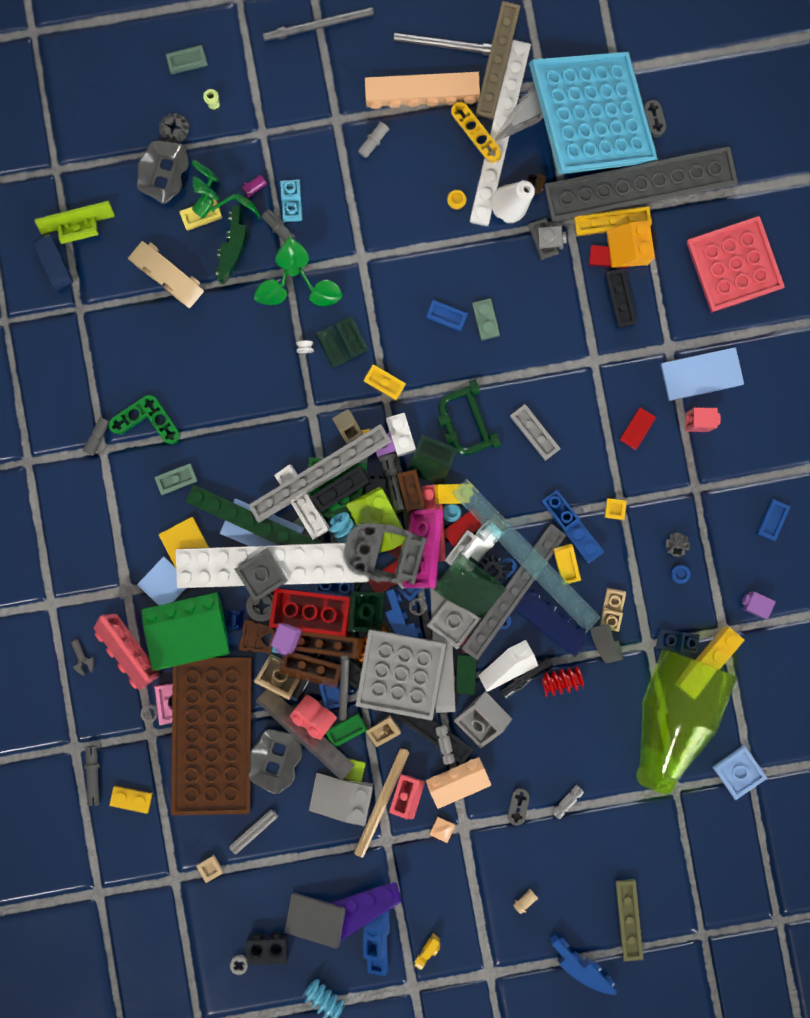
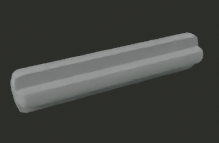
M272 809L269 810L230 845V850L234 854L241 851L277 819L278 815Z

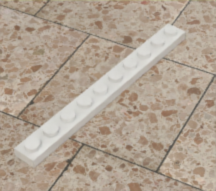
M512 40L490 134L493 139L517 105L531 46L529 43ZM509 136L496 142L502 152V157L497 163H489L484 159L470 223L483 226L489 225L492 212L491 199L497 190ZM489 146L487 149L490 155L496 156V153Z

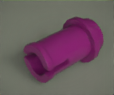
M259 175L249 183H244L242 189L247 197L250 195L254 196L253 193L266 186L267 183Z

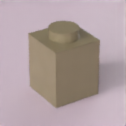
M349 409L332 418L346 444L363 435Z

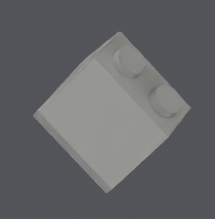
M485 691L459 714L454 722L482 748L500 735L512 721V718Z

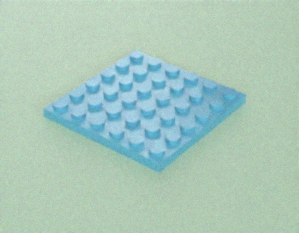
M629 52L534 59L529 63L559 174L646 164L658 160Z

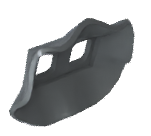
M158 140L151 142L138 163L137 189L155 198L162 204L167 203L177 195L182 188L181 175L187 170L189 165L185 147L182 144ZM163 159L174 162L170 171L160 168ZM157 177L168 179L166 188L163 189L155 186Z
M274 729L265 730L258 743L250 751V770L248 773L250 781L273 794H279L288 788L295 779V766L302 759L301 743L289 732ZM275 743L286 746L283 756L272 752ZM269 761L280 765L277 774L266 771Z

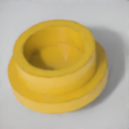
M454 190L449 193L447 202L451 208L461 209L466 203V196L462 191Z

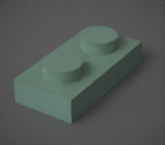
M491 298L473 302L472 307L481 341L499 337L500 333Z
M187 464L155 477L161 495L198 482L192 464Z

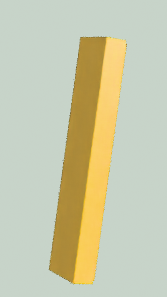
M649 206L574 217L576 236L605 233L607 230L630 222L650 221V226L652 225Z

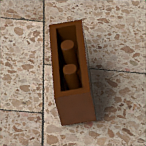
M287 653V655H284L280 667L282 674L338 689L341 665L297 653Z

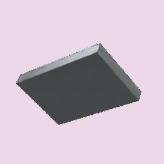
M292 893L285 933L337 949L340 945L346 908L298 893Z

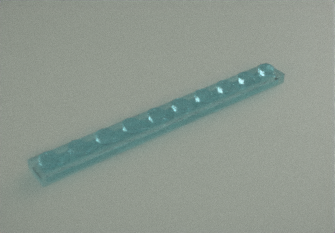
M467 479L460 484L452 494L585 631H589L601 617Z

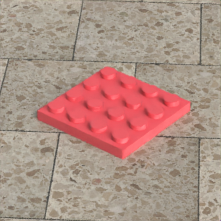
M760 216L686 241L711 313L781 290L785 287Z

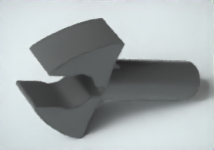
M77 639L73 640L71 645L78 658V663L73 668L81 675H86L83 665L87 664L90 672H93L95 666L94 657L86 658Z

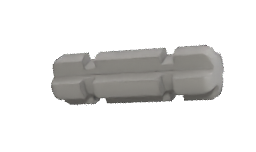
M445 725L438 726L435 730L437 736H439L438 742L441 754L444 755L442 756L443 763L451 764L455 760L454 755L451 754L452 747L449 736L446 735L448 733L447 727Z
M574 786L571 790L572 792L568 793L559 803V807L556 806L553 809L552 813L556 818L561 819L565 815L564 812H567L575 804L577 798L584 794V791L579 786Z

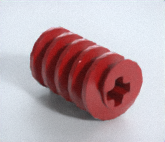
M577 666L574 667L573 672L570 668H567L566 674L560 669L558 675L555 671L551 672V677L547 672L543 675L542 686L545 697H548V691H551L553 696H555L556 690L563 694L564 688H566L568 693L571 692V687L578 691L579 685L584 690L582 674Z

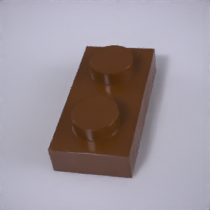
M416 469L397 474L406 512L425 507Z

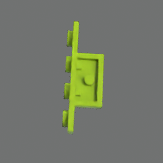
M109 201L37 218L35 223L41 234L58 231L61 244L98 235L97 221L115 217Z

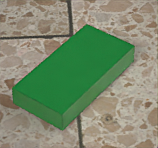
M357 713L330 727L326 735L330 743L337 747L368 729L361 715Z

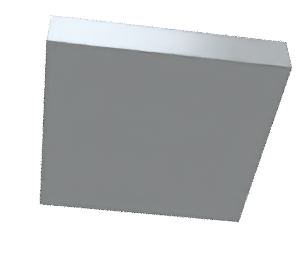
M449 595L426 626L454 648L458 649L481 618L452 595Z

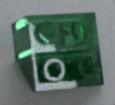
M422 435L408 471L416 469L418 477L438 485L444 484L458 449Z

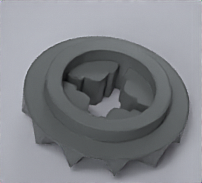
M169 113L166 117H162V121L159 124V132L165 141L179 143L188 136L189 124L184 116L178 113ZM176 122V126L180 129H175L174 132L171 133L172 131L168 126H173V124Z
M271 593L262 598L264 604H270V606L264 608L263 614L260 608L254 607V605L260 604V600L254 602L250 595L246 603V609L251 618L256 621H267L270 619L273 595Z

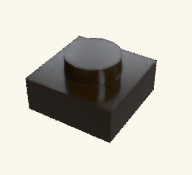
M529 174L527 181L533 185L535 189L534 195H540L544 187L546 176L543 174Z

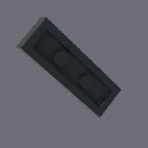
M624 268L605 272L604 275L617 329L636 325V316Z
M359 465L311 497L320 512L323 513L371 483L362 466Z

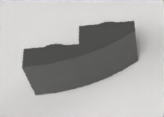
M609 623L589 628L595 646L605 663L624 660L619 641L614 642Z

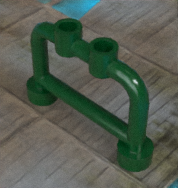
M476 379L469 381V386L443 396L438 405L440 415L437 418L440 426H445L447 433L444 436L447 444H452L454 450L461 455H470L491 446L494 449L502 446L497 432L489 435L474 396L480 394L481 391ZM465 395L483 439L482 442L467 448L460 445L446 409V404L449 401Z

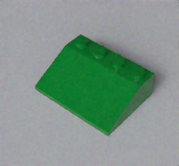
M217 592L141 609L143 629L153 671L230 654L223 604Z

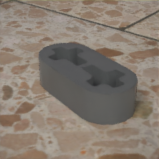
M650 100L645 104L644 111L651 136L658 138L665 132L666 122L660 103L656 100ZM650 106H652L653 109H656L654 112V117L652 111H648ZM655 121L658 127L661 126L659 132H657L656 129H653Z
M522 787L513 790L507 817L509 822L515 826H519L525 821L529 804V794ZM523 792L526 798L522 799L520 805H518V799L515 796ZM519 808V815L522 817L514 821L511 815L515 814L516 809Z

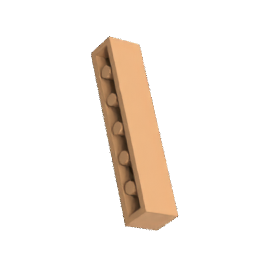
M479 72L365 78L366 105L372 109H378L382 106L397 108L400 105L416 107L419 104L435 106L438 103L454 105L457 102L473 104L479 101L480 97Z

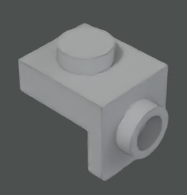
M562 226L539 228L540 249L553 247L563 249V244L567 243L566 232L562 231Z

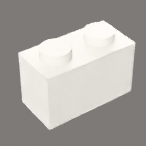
M405 413L386 418L397 457L416 452Z

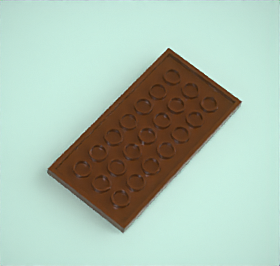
M213 657L173 666L171 815L250 814V779L248 773L250 770L251 657Z

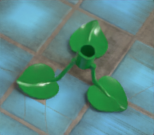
M192 160V165L207 176L208 179L206 184L198 177H193L194 192L202 193V196L192 208L198 216L204 219L210 210L214 212L220 206L235 199L256 213L259 220L261 219L255 205L239 193L233 194L213 206L214 201L211 198L218 201L219 197L209 187L212 180L216 183L219 180L209 168Z
M291 237L287 238L286 242L278 250L275 258L277 265L284 269L282 282L279 284L275 279L266 280L260 284L254 293V300L256 302L266 305H278L287 296V291L283 288L287 274L297 276L301 273L307 286L312 291L309 299L313 304L329 306L338 302L343 296L339 286L330 280L319 281L316 283L315 288L312 287L302 268L308 263V253L300 243Z

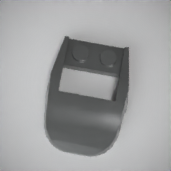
M360 523L354 526L347 536L343 559L350 571L360 576L371 578L373 581H390L391 583L409 581L410 584H414L426 538L388 524ZM384 532L405 537L395 574L374 569Z

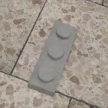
M526 404L509 416L544 461L560 450V447Z

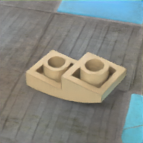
M606 588L600 625L609 623L612 631L619 632L626 591Z

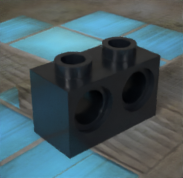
M257 932L248 936L246 940L247 965L286 964L288 960L287 934L272 932L271 935H263V933ZM277 943L281 945L282 949L276 951L272 945ZM253 945H260L262 947V951H255L253 949Z

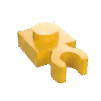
M434 933L431 935L422 952L414 961V965L420 970L425 965L427 959L431 955L435 956L441 947L439 945L440 939Z

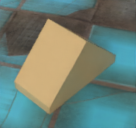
M389 714L369 728L366 733L375 746L378 747L401 734V729L391 714Z

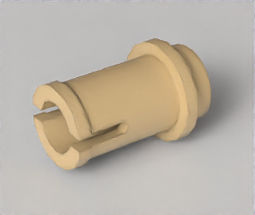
M529 889L518 901L515 900L516 903L513 906L520 914L526 913V909L538 900V897Z

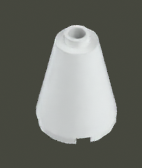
M520 181L499 187L491 199V207L495 216L500 217L506 223H515L522 219L535 193L533 185L528 181Z

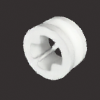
M313 341L296 342L298 346L297 353L314 352V349L311 348Z

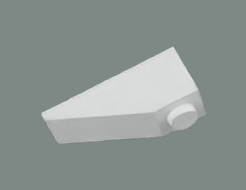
M524 640L507 649L478 676L486 692L537 667L538 663L527 641Z

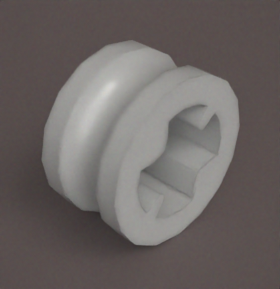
M243 955L234 956L230 964L231 971L236 975L245 973L248 967L247 958ZM235 961H238V962L243 961L244 963H243V966H242V967H244V968L241 969L240 967H238V968L236 969V968H235V965H236Z

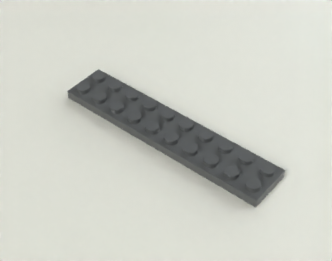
M729 146L544 184L551 223L573 219L578 216L602 213L735 186L738 181Z

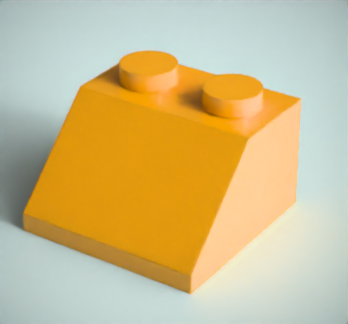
M650 221L630 222L607 230L611 268L649 265L655 258Z

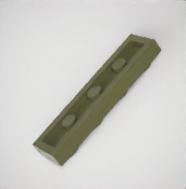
M635 879L616 880L615 887L623 960H644Z

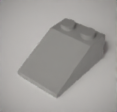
M535 87L527 92L529 95L519 100L520 103L513 109L494 138L496 142L543 119Z
M317 772L309 811L346 823L365 826L373 783L358 782L345 778L340 780L337 776Z

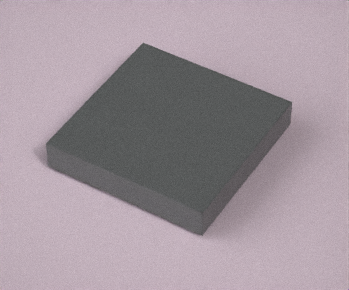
M266 548L235 568L236 573L254 602H257L288 582L287 577L269 548Z

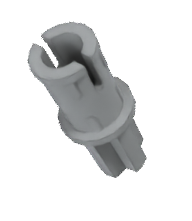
M379 122L374 131L367 135V140L358 151L361 156L367 158L374 148L380 145V140L389 131V128L384 123Z

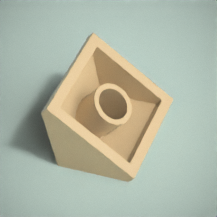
M270 654L254 682L289 700L300 679L282 674L280 667L283 659Z

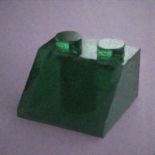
M373 590L350 591L347 631H369V629L382 631L385 592Z

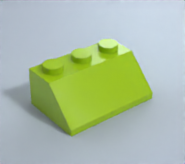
M380 486L346 504L356 525L360 523L388 524L403 529ZM384 532L379 553L392 550L403 544L405 537Z

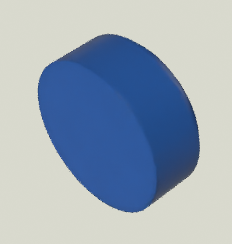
M675 565L670 571V577L675 583L683 584L690 579V570L685 565Z

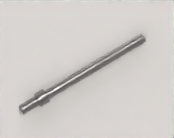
M373 8L288 28L280 27L276 31L263 33L264 40L268 41L277 38L281 40L289 35L373 16Z
M394 33L393 41L479 52L486 56H489L491 51V44L487 43L479 45Z

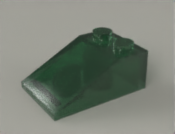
M460 553L438 579L433 590L449 602L483 618L506 591V588Z

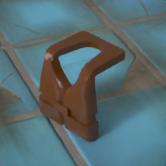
M245 620L242 630L244 635L241 637L239 650H252V652L271 654V644L276 628ZM271 633L269 647H267L261 638Z

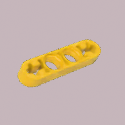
M455 103L452 106L451 113L456 122L489 163H497L502 157V152L497 143L465 103ZM459 109L463 110L466 116L465 119L457 112ZM473 121L476 123L474 129H466L469 122ZM481 135L487 137L486 142L483 144L477 143V139ZM489 146L496 153V156L490 155L487 149Z

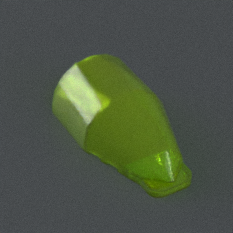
M662 649L642 702L640 766L636 775L639 784L662 794H669L674 790L677 780L717 733L735 685L736 676Z

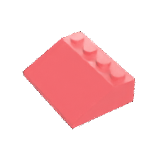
M117 614L103 615L98 619L94 626L95 636L108 647L106 648L108 654L112 658L115 657L119 662L117 664L119 669L123 673H127L133 688L142 690L161 676L158 670H152L150 658Z

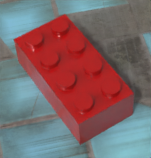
M277 588L274 590L269 627L278 628L280 623H286L304 632L350 637L355 599Z

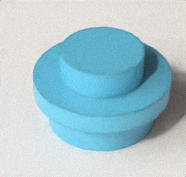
M446 504L443 507V518L446 521L454 522L459 519L461 509L457 504Z

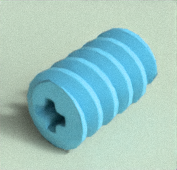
M342 512L330 520V531L334 532L333 536L335 538H338L337 542L346 543L349 532L356 526L347 512Z
M315 979L302 995V997L307 996L305 1003L312 1000V1009L318 1005V1014L323 1010L325 1011L323 1018L328 1016L337 1018L344 1008L343 1000L337 1001V995L331 996L332 991L330 989L324 991L326 985L318 986L320 980Z

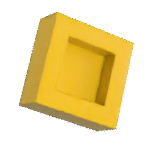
M607 498L604 518L624 520L627 501Z

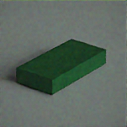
M457 655L455 694L475 695L477 660L470 655Z

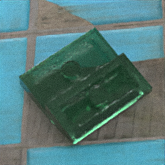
M352 317L335 323L334 326L316 334L332 369L369 351Z

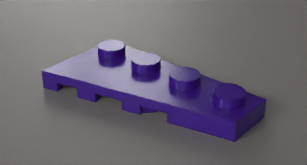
M397 882L331 903L346 908L340 942L402 902Z

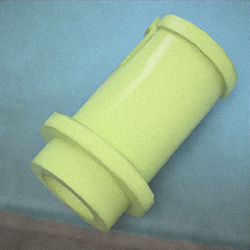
M213 89L206 90L203 95L205 102L209 108L217 109L220 105L218 93Z

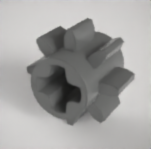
M681 533L670 534V539H666L665 547H667V553L679 557L685 555V550H690V542H688V536L685 537Z

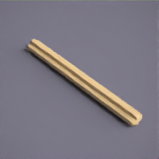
M400 748L355 849L354 853L359 857H364L409 756V751L404 748Z

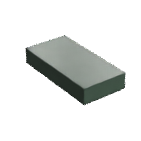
M202 45L166 54L171 74L207 66Z

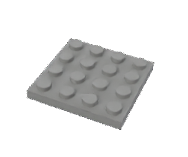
M369 629L356 706L433 720L446 643Z

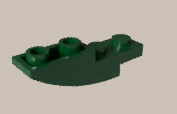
M232 205V211H229L228 222L231 223L230 230H227V242L229 243L221 242V248H218L217 259L220 260L219 267H216V278H218L220 284L224 285L237 269L247 242L248 229L246 225H241L243 211L240 206Z

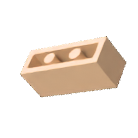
M479 757L426 780L438 809L491 786Z

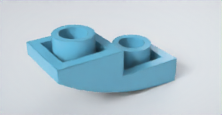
M280 181L283 221H302L300 181Z

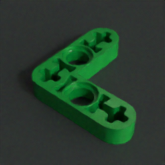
M151 395L141 398L113 417L109 422V428L113 433L123 434L148 417L166 443L176 444L180 440L178 429L160 402ZM147 401H154L153 407L155 410L160 408V411L154 413L151 408H146L148 405ZM132 410H138L139 417L136 420H131L129 417ZM125 415L126 420L129 421L130 424L128 425L126 422H124L123 424H121V430L117 428L114 429V427L116 426L115 422H123L125 419L122 417ZM158 415L165 416L166 421L163 425L156 424V417ZM167 427L170 432H172V433L175 432V433H176V434H174V438H175V439H174V440H171L170 438L167 439L166 437L169 436L168 433H167V431H166V430L161 431V429H164V428Z

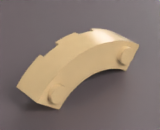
M141 241L128 259L160 285L165 284L163 288L190 309L204 292L199 287L201 283L193 276L190 278L159 254V249L152 243L147 245Z

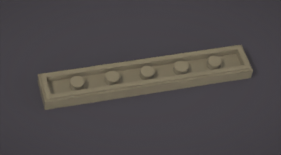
M502 1L475 116L494 120L521 5Z

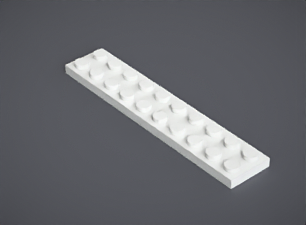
M345 543L175 549L177 588L244 586L235 568L266 548H269L287 577L288 582L285 584L368 582L369 578L355 574L347 568L343 559Z

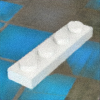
M288 465L274 476L279 484L282 485L298 474L293 465ZM309 493L291 503L313 540L318 539L330 530L329 525Z

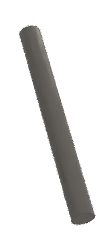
M346 655L341 657L339 719L341 721L347 719L349 657Z

